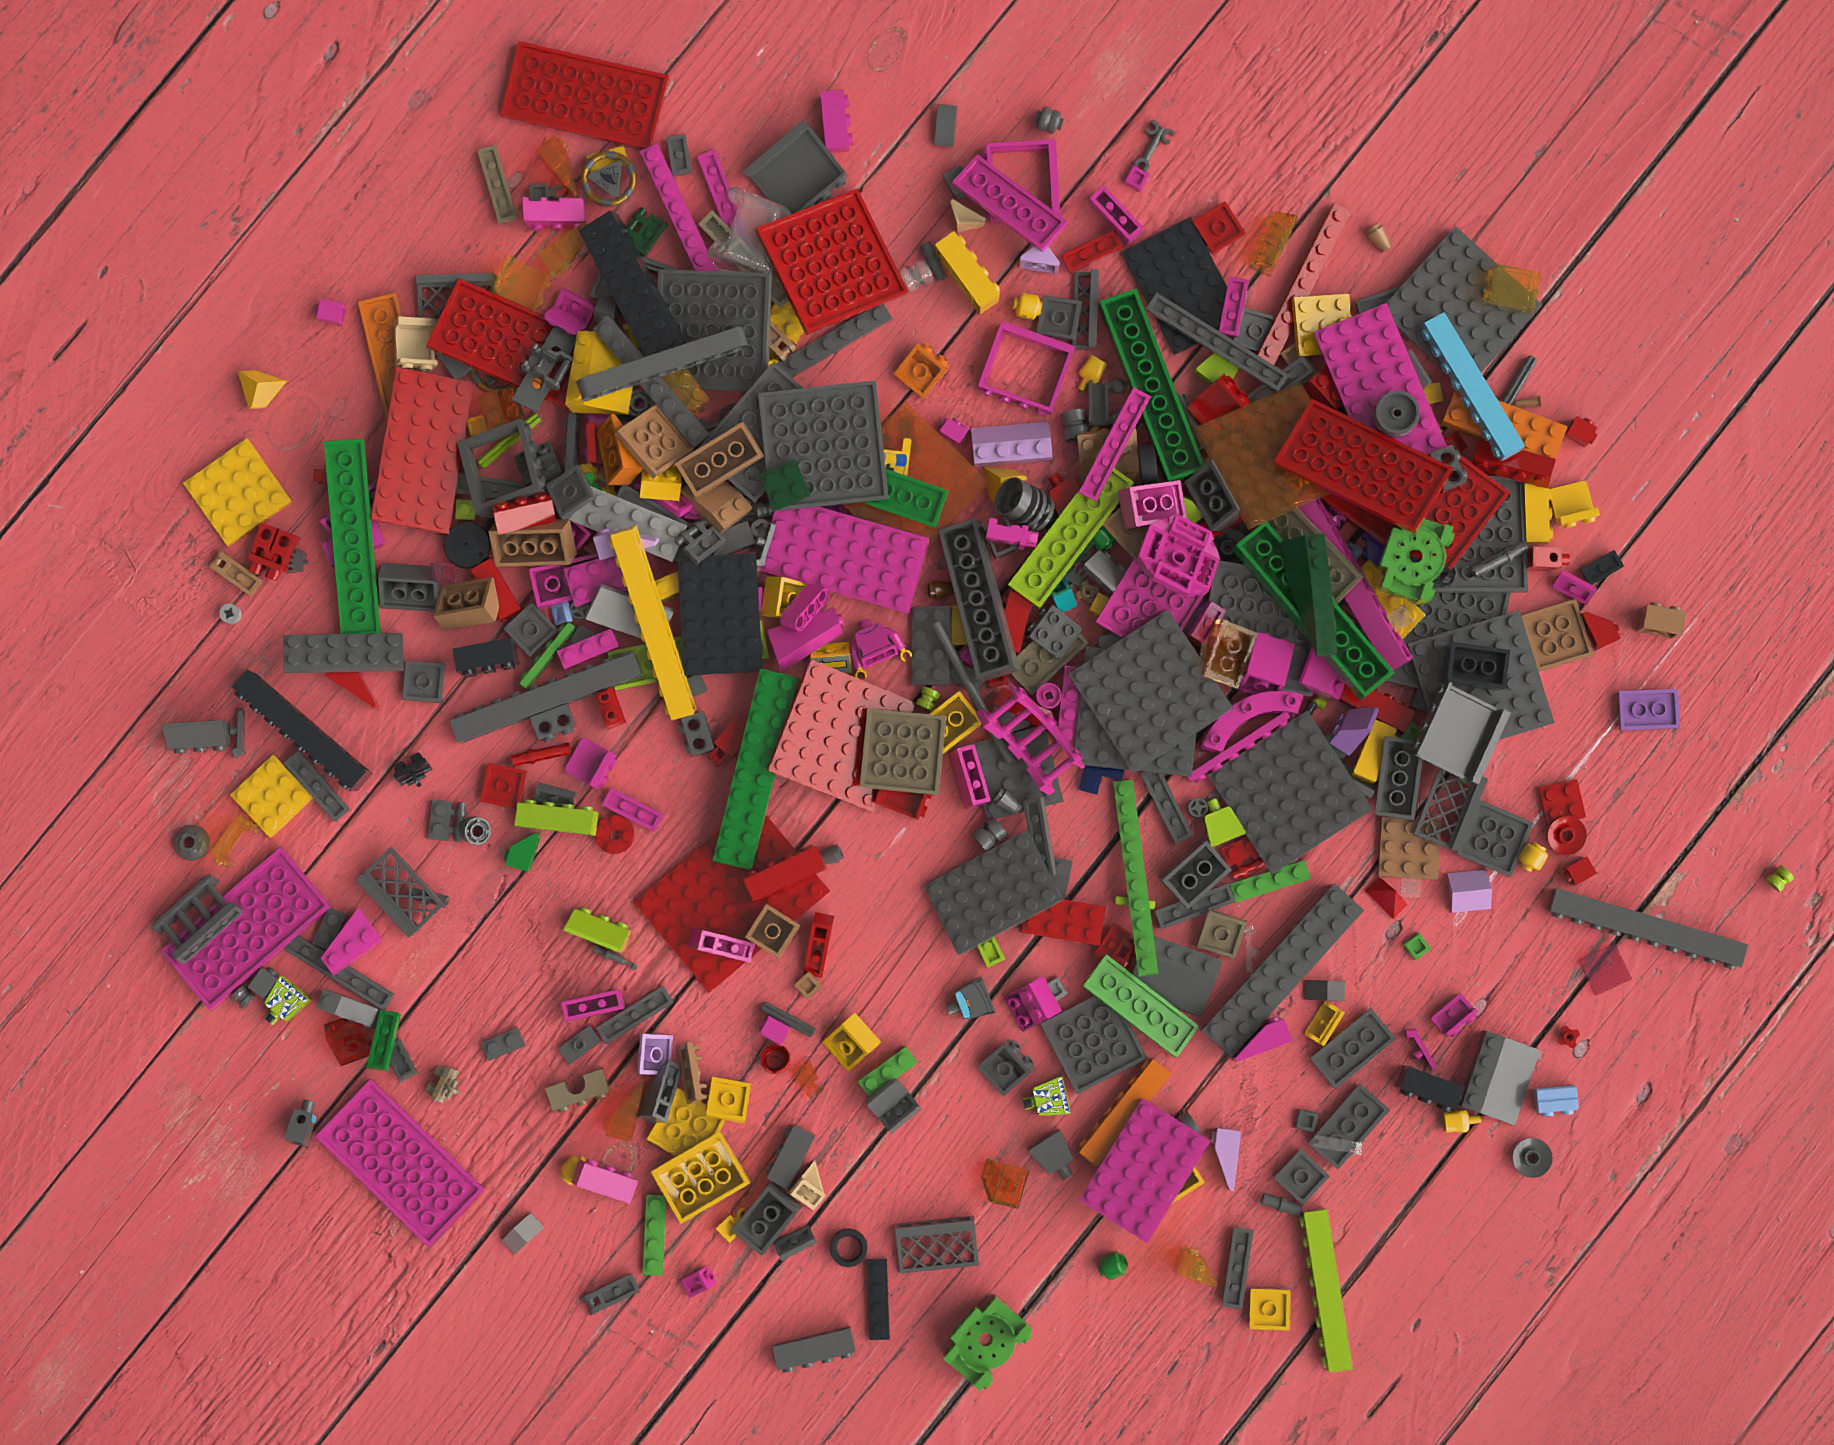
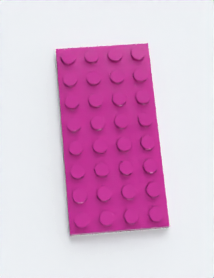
M1387 303L1313 332L1347 416L1377 430L1373 414L1380 399L1391 391L1400 390L1407 392L1416 399L1419 405V419L1409 434L1402 438L1394 439L1427 455L1447 447ZM1395 412L1394 415L1398 417L1399 413Z
M822 506L774 511L771 523L776 524L766 555L765 566H760V571L800 581L804 584L817 585L828 589V591L910 613L930 537Z
M282 847L277 849L223 896L227 903L234 902L244 912L185 965L173 957L172 953L176 951V947L172 942L160 950L211 1011L332 907ZM216 902L208 911L212 916H215L221 910V907ZM201 915L193 924L199 930L206 924V920ZM186 928L178 937L182 943H185L191 937V934Z
M370 1079L315 1136L428 1247L442 1235L485 1189L373 1079Z

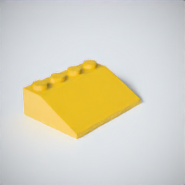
M577 331L565 404L573 413L628 415L633 386L593 400H582L576 383L577 380L622 365L621 361L595 331ZM629 339L634 344V346L639 350V345L637 341L634 339Z
M721 1132L716 1133L651 1172L680 1224L751 1183Z

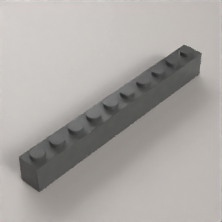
M626 651L619 654L620 658L614 660L612 658L604 659L601 661V665L595 667L593 664L583 667V671L575 673V671L569 672L564 675L565 678L557 680V678L546 681L544 686L539 687V685L529 687L527 688L528 692L523 694L520 692L509 695V699L502 701V698L494 700L488 707L484 708V705L473 708V712L469 714L465 712L456 714L454 716L455 719L450 720L457 743L468 742L564 704L576 702L600 691L643 677L644 674L637 654Z
M1558 888L1553 889L1547 912L1552 913V917L1558 919L1568 917L1571 918L1572 923L1582 925L1585 922L1590 924L1592 929L1600 931L1602 928L1609 929L1610 934L1620 936L1621 933L1629 935L1628 939L1639 942L1640 939L1648 941L1647 945L1653 947L1663 945L1667 947V951L1678 953V950L1686 952L1685 956L1697 959V956L1704 957V961L1711 964L1721 962L1724 963L1723 967L1732 970L1743 966L1748 944Z

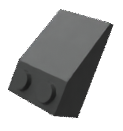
M771 1182L731 1231L763 1256L803 1206L779 1185Z

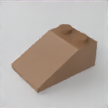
M726 481L698 498L694 496L688 485L681 489V493L687 500L693 503L694 509L702 519H707L708 526L710 528L714 526L721 534L745 517L752 509V506L743 495Z

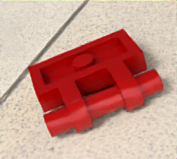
M1248 837L1220 849L1227 865L1235 864L1237 870L1231 872L1234 879L1240 876L1242 878L1248 876L1247 873L1256 869L1259 871L1266 865L1262 858H1259L1257 850ZM1252 857L1254 862L1243 866L1241 861Z
M1114 923L1093 956L1101 960L1107 954L1127 969L1130 964L1128 962L1135 953L1134 940L1132 943L1127 941L1131 933ZM1124 945L1128 949L1121 958L1117 954Z

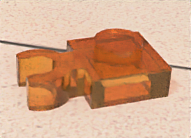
M811 1061L793 1069L800 1087L807 1086V1096L809 1098H812L811 1089L816 1088L819 1094L822 1093L821 1087L814 1082L819 1077Z

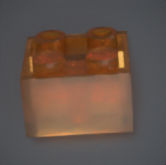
M512 385L478 395L487 431L520 418L525 421L522 405L512 401L517 392V387Z

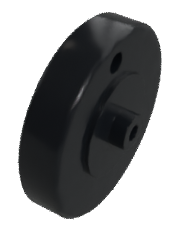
M461 522L449 529V534L444 538L445 555L451 563L459 568L472 569L486 561L490 555V537L483 527L474 522Z

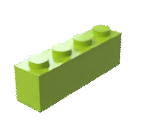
M524 800V803H517L515 826L596 836L599 812H595L593 807L581 806L580 810L574 809V805L569 804L555 807V803L543 802V805H536V801Z

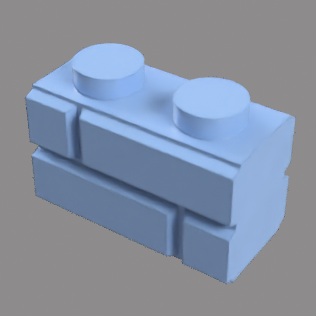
M1576 1085L1536 1088L1533 1090L1536 1113H1541L1542 1116H1553L1556 1111H1561L1562 1115L1574 1114L1573 1110L1579 1109Z

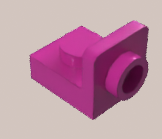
M708 1266L680 1280L689 1298L716 1284L714 1274L709 1270Z

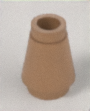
M1379 222L1366 230L1367 237L1382 253L1392 247L1384 226H1381Z

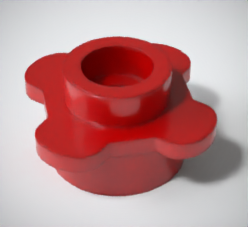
M1563 1026L1557 1041L1560 1045L1565 1044L1570 1048H1575L1580 1032L1577 1029L1571 1030L1567 1026Z

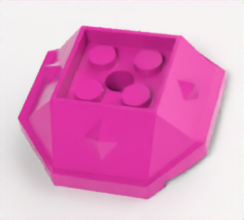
M1175 514L1154 522L1147 527L1136 560L1143 568L1144 574L1152 581L1184 597L1206 594L1210 590L1220 557L1210 530Z

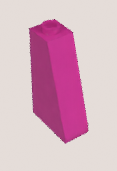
M834 607L817 613L802 631L782 625L767 630L781 671L791 667L843 633L841 625H844L841 614H836Z

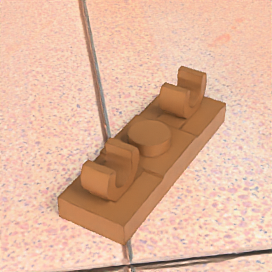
M686 1042L678 1047L687 1105H694L708 1098V1095L701 1093V1090L705 1089L707 1085H700L699 1083L700 1069L697 1062L702 1057H697L694 1052L701 1048L700 1046H693V1042Z

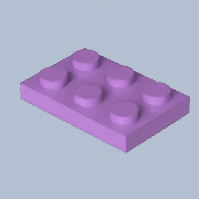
M1678 689L1617 692L1620 731L1680 728Z

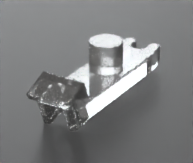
M1254 924L1244 930L1246 973H1252V956H1259V947L1251 948V934L1257 932Z
M1314 1136L1315 1139L1319 1140V1143H1313L1315 1147L1362 1155V1142Z

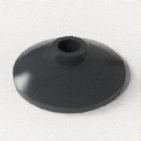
M1231 528L1214 538L1213 542L1217 548L1220 561L1237 564L1242 562L1233 551L1234 547L1245 538L1242 533ZM1229 546L1231 551L1225 552L1224 547Z

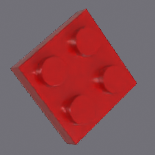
M1226 201L1192 221L1212 255L1246 235V232Z
M488 763L480 802L517 809V803H521L527 771Z
M1577 779L1538 788L1546 826H1550L1555 819L1561 816H1573L1577 819L1586 818Z

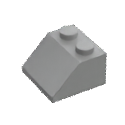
M1099 550L1084 564L1083 570L1111 596L1126 570L1121 565L1116 566L1112 562L1113 558L1106 551L1102 553Z

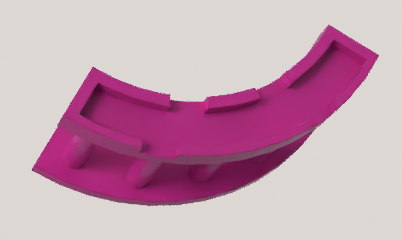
M1010 684L1008 687L1013 695L993 712L990 711L988 713L981 708L976 712V715L985 729L998 739L1003 737L1009 743L1007 748L1017 759L1022 758L1029 766L1026 770L1039 790L1051 795L1055 792L1052 786L1053 780L1072 764L1082 769L1085 767L1081 760L1083 756L1077 749L1072 747L1067 738L1055 725L1056 721L1050 714L1047 715L1031 700L1023 688H1017ZM1017 701L1026 707L1008 723L1002 724L997 719ZM1033 713L1042 723L1022 739H1017L1011 733V729ZM1048 729L1056 740L1037 756L1032 757L1027 751L1026 745L1044 730ZM1061 746L1068 758L1050 773H1044L1040 767L1041 762Z
M1270 691L1255 694L1239 701L1232 706L1233 709L1215 721L1207 732L1200 749L1219 755L1220 751L1223 752L1225 744L1232 733L1241 724L1255 717L1281 715L1284 712L1293 717L1294 713L1298 714L1303 694L1288 691Z

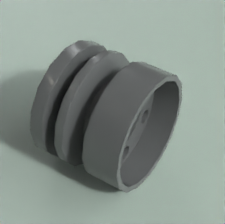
M1011 477L1005 480L998 489L994 500V507L998 514L1021 526L1029 527L1041 519L1047 505V497L1044 491L1018 477Z

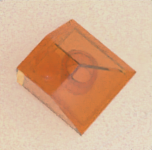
M986 1159L981 1179L989 1202L1018 1209L1029 1170Z

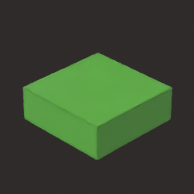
M1420 933L1403 944L1414 960H1417L1431 949Z

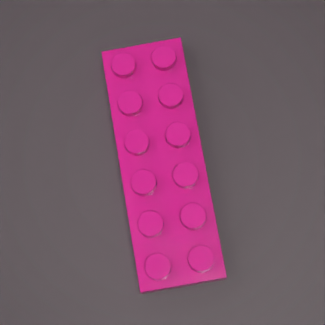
M978 154L952 182L955 188L1041 252L1067 226V221Z

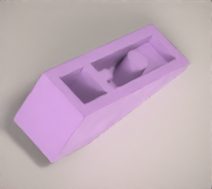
M609 527L602 528L593 537L600 560L617 556L615 549H612L610 546L609 538H611L610 535L613 531L619 529L609 530ZM639 533L644 548L655 546L659 542L658 537Z
M1216 1128L1215 1132L1212 1131L1211 1143L1214 1144L1213 1148L1228 1190L1234 1191L1241 1131Z

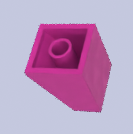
M1257 632L1252 640L1237 689L1252 694L1281 691L1285 686L1295 644L1290 643L1286 639L1271 637L1268 633Z

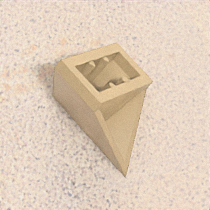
M952 199L951 211L957 233L984 227L986 218Z
M815 1160L789 1192L812 1210H815L826 1196Z

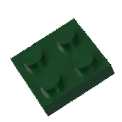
M796 459L759 474L774 511L811 496Z

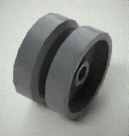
M1399 390L1385 394L1376 405L1373 414L1377 430L1392 438L1404 437L1411 432L1418 422L1420 415L1419 405L1416 399L1407 392ZM1395 412L1399 413L1398 417L1394 415Z

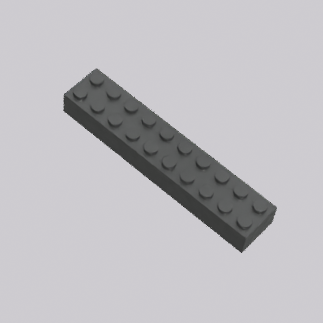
M1332 884L1203 1026L1201 1031L1229 1057H1232L1362 914L1364 909L1336 884Z

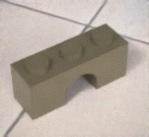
M604 1068L583 1075L585 1088L579 1094L571 1092L566 1081L545 1088L552 1111L558 1110V1113L569 1110V1105L576 1103L578 1107L589 1103V1098L595 1097L598 1100L607 1097V1092H610L611 1089Z

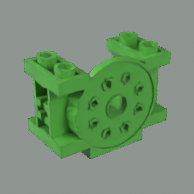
M1424 519L1416 534L1403 528H1393L1389 533L1377 570L1384 572L1378 591L1414 601L1421 606H1424L1427 602L1430 603L1436 590L1433 589L1434 583L1432 581L1443 570L1446 561L1445 547H1449L1454 538L1453 526L1442 525ZM1410 551H1420L1422 553L1421 561L1417 563L1412 562L1409 559Z
M995 1294L983 1309L976 1304L950 1334V1339L954 1343L943 1354V1359L968 1379L976 1389L980 1391L984 1388L986 1390L993 1382V1373L990 1369L1003 1365L1011 1357L1015 1343L1020 1345L1023 1342L1025 1344L1032 1337V1326ZM982 1333L991 1334L993 1340L990 1345L983 1346L979 1342V1337Z

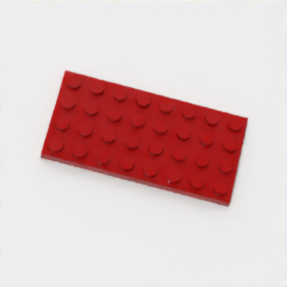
M518 41L500 115L504 118L646 149L654 143L669 75Z
M459 278L426 347L519 388L526 376L522 371L521 365L524 360L528 361L532 354L531 348L534 343H537L540 349L542 348L554 326L549 324L543 318V315ZM574 346L572 352H571L570 355H569V356H571L572 358H573V355H574L575 346ZM551 349L553 352H559L558 349ZM557 362L548 377L554 379L562 364ZM570 365L560 382L559 390L551 388L544 399L569 411L571 410L566 406L565 402L572 365Z
M399 367L395 368L371 511L372 521L444 535L449 534L461 462L457 442L464 440L473 388L472 382Z
M1311 399L1274 460L1275 466L1413 534H1416L1453 471V467L1314 399Z

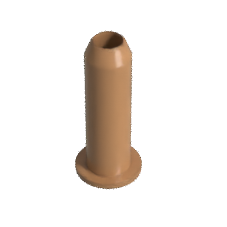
M1540 396L1539 398L1513 401V406L1518 408L1538 405L1541 407Z

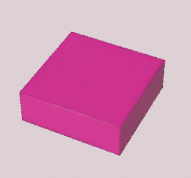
M1133 165L1124 180V184L1141 192L1150 174Z

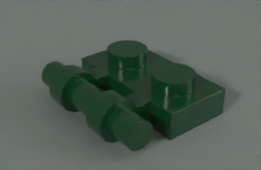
M640 207L638 212L632 215L633 219L626 229L633 239L638 252L647 257L668 224L652 213L648 219L644 218L647 210ZM639 223L642 224L643 226L641 227L639 232L635 233L634 229L637 227V225Z

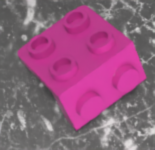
M562 288L555 305L544 314L543 318L549 324L561 327L567 334L577 335V331H583L590 325L596 304L566 288Z
M582 738L566 765L565 771L598 790L605 785L608 779L606 776L608 771L613 770L618 761L616 759L617 755L587 738Z

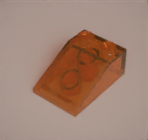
M553 135L536 151L542 162L573 198H580L571 158L568 154L570 150L562 138L557 139Z
M1214 619L1208 636L1202 676L1239 689L1258 633L1225 620Z
M640 1082L610 1118L606 1119L603 1129L606 1131L605 1136L628 1142L633 1139L638 1120L637 1114L647 1082Z

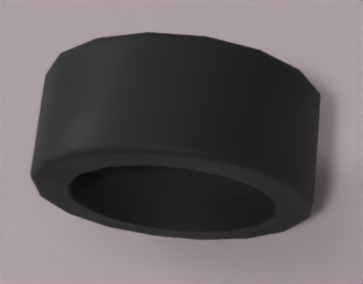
M1138 446L1139 472L1142 484L1157 482L1154 446Z
M850 1228L836 1233L830 1245V1252L834 1261L840 1266L848 1268L860 1264L866 1257L868 1249L867 1240L863 1234ZM846 1236L856 1238L861 1247L858 1256L851 1260L842 1258L837 1251L838 1242Z

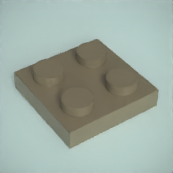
M1209 909L1197 947L1235 959L1247 920Z

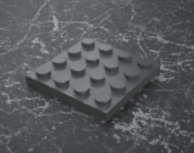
M1034 728L1012 734L1017 739H1022ZM1043 731L1026 745V749L1032 757L1037 756L1049 746L1046 731ZM993 739L969 744H975L991 799L990 802L983 805L987 820L992 816L998 819L1013 815V813L996 806L995 802L992 801V798L1000 788L1007 789L1017 802L1022 805L1018 813L1025 812L1023 805L1025 800L1044 797L1045 806L1064 802L1058 777L1052 783L1055 792L1048 795L1039 790L1026 770L1029 766L1022 758L1018 760L1012 753L1015 760L1007 764L1005 763ZM1052 754L1041 762L1040 767L1044 773L1048 774L1055 769Z
M1095 996L1041 1023L1076 1094L1147 1059L1129 1022Z

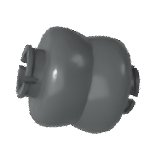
M1043 107L1041 111H1037L1034 122H1037V129L1054 134L1056 129L1060 131L1063 119L1060 118V111Z

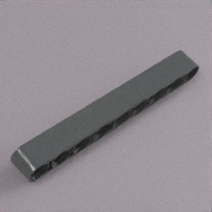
M736 327L577 380L576 383L582 400L589 401L744 350L749 345L742 327Z

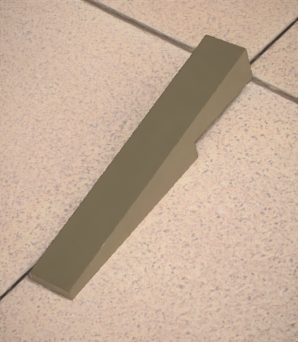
M713 210L698 223L701 229L743 272L772 273ZM772 273L771 300L780 309L788 301V298L779 279Z

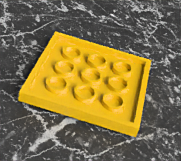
M248 438L183 483L228 547L257 528L261 522L264 523L293 502Z

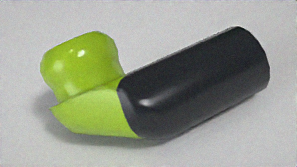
M1317 696L1307 703L1301 714L1308 710L1312 716L1316 707L1321 710L1324 709L1327 701Z

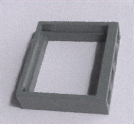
M522 418L457 442L474 511L482 518L493 514L491 506L497 502H510L518 497L528 498L537 493H546V480L540 471L542 464L536 455L538 448L531 436L533 430L530 428V424L526 423ZM519 432L532 485L486 502L473 449Z

